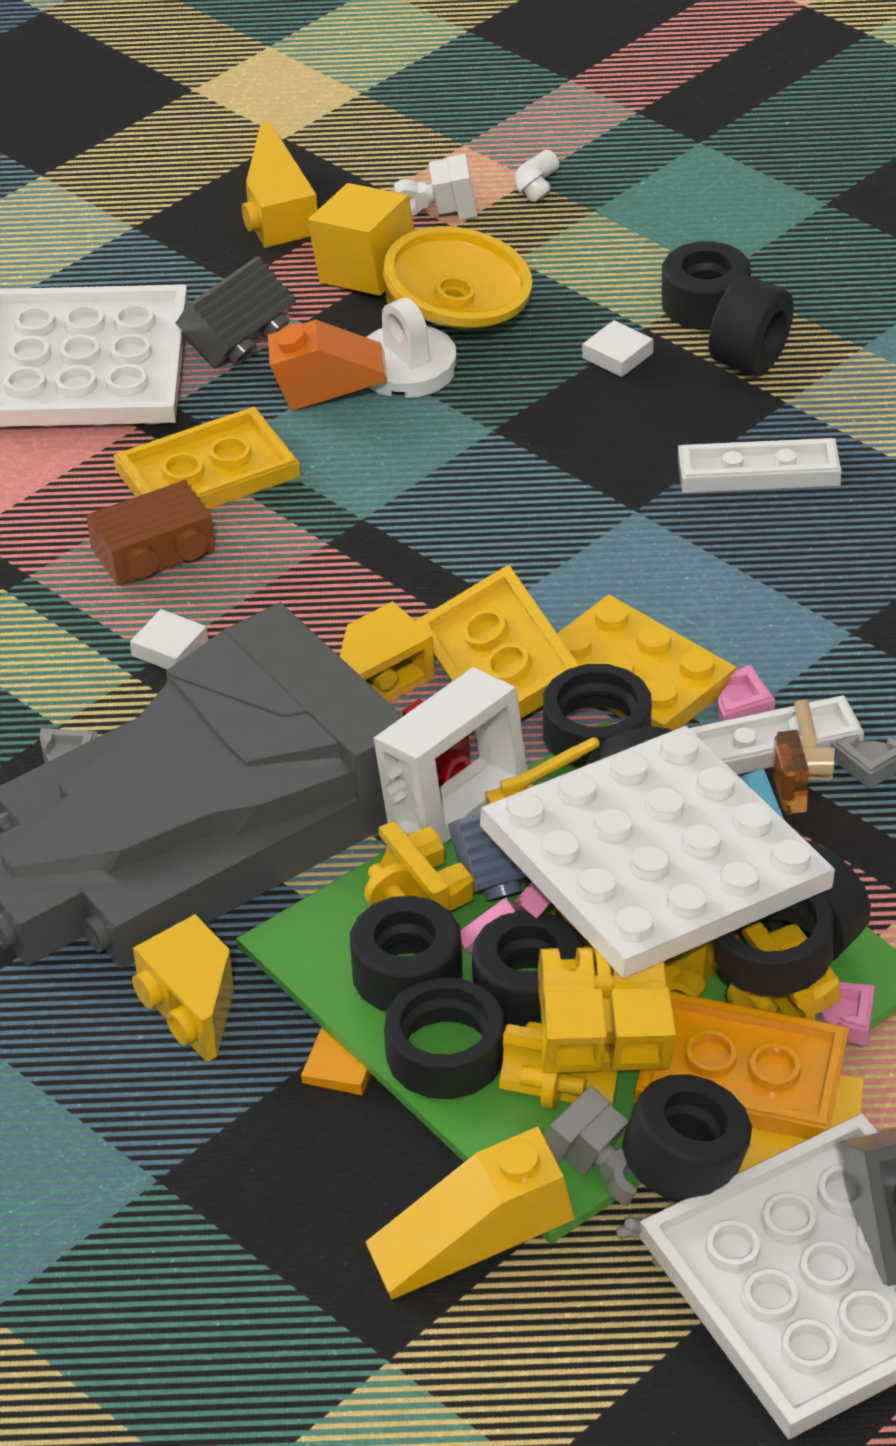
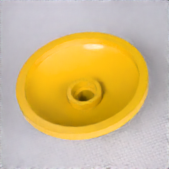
M437 226L409 232L390 246L384 260V281L396 300L404 297L411 299L419 307L426 321L445 327L478 329L497 325L521 312L531 294L532 275L525 260L513 248L501 240L467 228Z

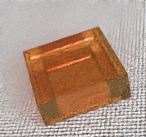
M798 730L779 731L774 738L773 777L782 809L785 810L786 814L807 812L809 769Z

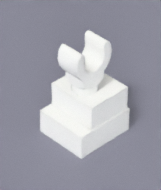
M466 153L450 156L444 160L429 162L432 184L416 182L410 179H402L394 183L396 193L413 197L409 200L412 216L427 208L430 203L436 202L438 215L457 211L459 220L478 217Z

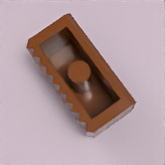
M186 479L86 515L91 549L116 584L122 587L126 581L133 583L136 578L143 579L150 575L152 576L156 570L162 572L165 567L172 569L176 563L182 565L185 560L191 562L201 558L204 553L211 555L215 550L211 513L209 509H206L205 504L201 502L200 497H197L196 492H193L191 485L188 486Z

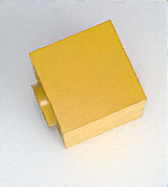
M347 183L307 219L319 282L381 296L387 288L383 277V266L388 249L397 239L409 232L415 231L409 195Z

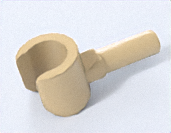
M807 699L796 701L794 705L802 736V774L810 780L830 781L833 779L835 748L816 747V732L809 701Z

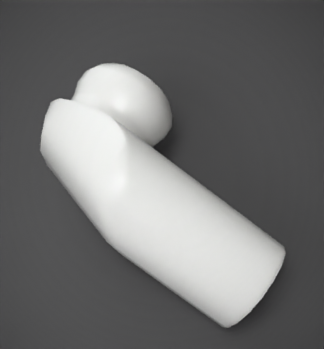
M545 149L522 164L516 171V187L520 193L524 192L531 202H538L550 191V184L544 178L559 168L558 158L552 151Z

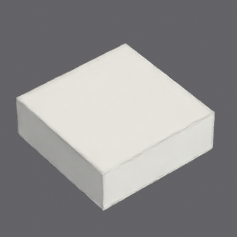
M615 320L582 344L583 359L620 377H623L653 354V338Z
M160 609L130 641L131 654L136 658L168 670L208 641L207 626Z

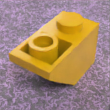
M194 914L133 947L137 974L132 977V983L141 1002L149 1009L156 1007L166 1018L169 1029L175 1039L183 1046L190 1044L206 1062H209L218 1056L234 994L229 948Z

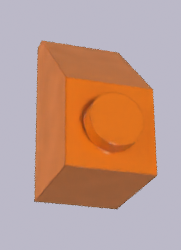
M319 320L309 321L300 325H289L278 332L268 335L270 367L291 411L387 381L384 349L382 344L375 340Z

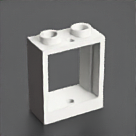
M472 667L373 738L388 823L395 821L406 835L431 826L441 838L442 843L445 844L451 839L448 828L449 823L481 813V807L487 805L485 791L499 788V781L518 776L527 771L525 745L518 706L519 700L515 686ZM476 730L479 758L439 787L435 758Z

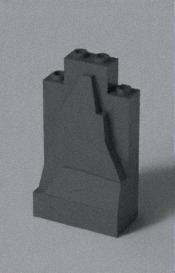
M281 602L224 629L166 670L167 683L139 717L0 786V947L4 950L11 948L24 964L29 966L86 936L90 945L97 952L104 950L122 969L135 962L133 947L196 914L204 924H207L378 833L379 827L388 822L373 738L402 718L403 715Z

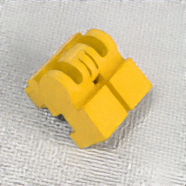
M594 947L577 948L575 959H560L558 948L540 949L538 980L542 1020L543 1073L602 1071L606 1044H609L611 1071L670 1069L676 1031L669 987H666L664 961L623 979Z

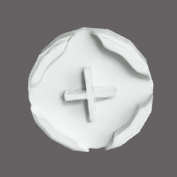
M407 297L385 305L382 309V328L377 329L366 338L382 344L385 354L387 381L367 388L383 396L392 397V391L405 392V398H419L435 393L449 384L454 376V368L456 367V346L450 337L434 327L427 326L419 307Z

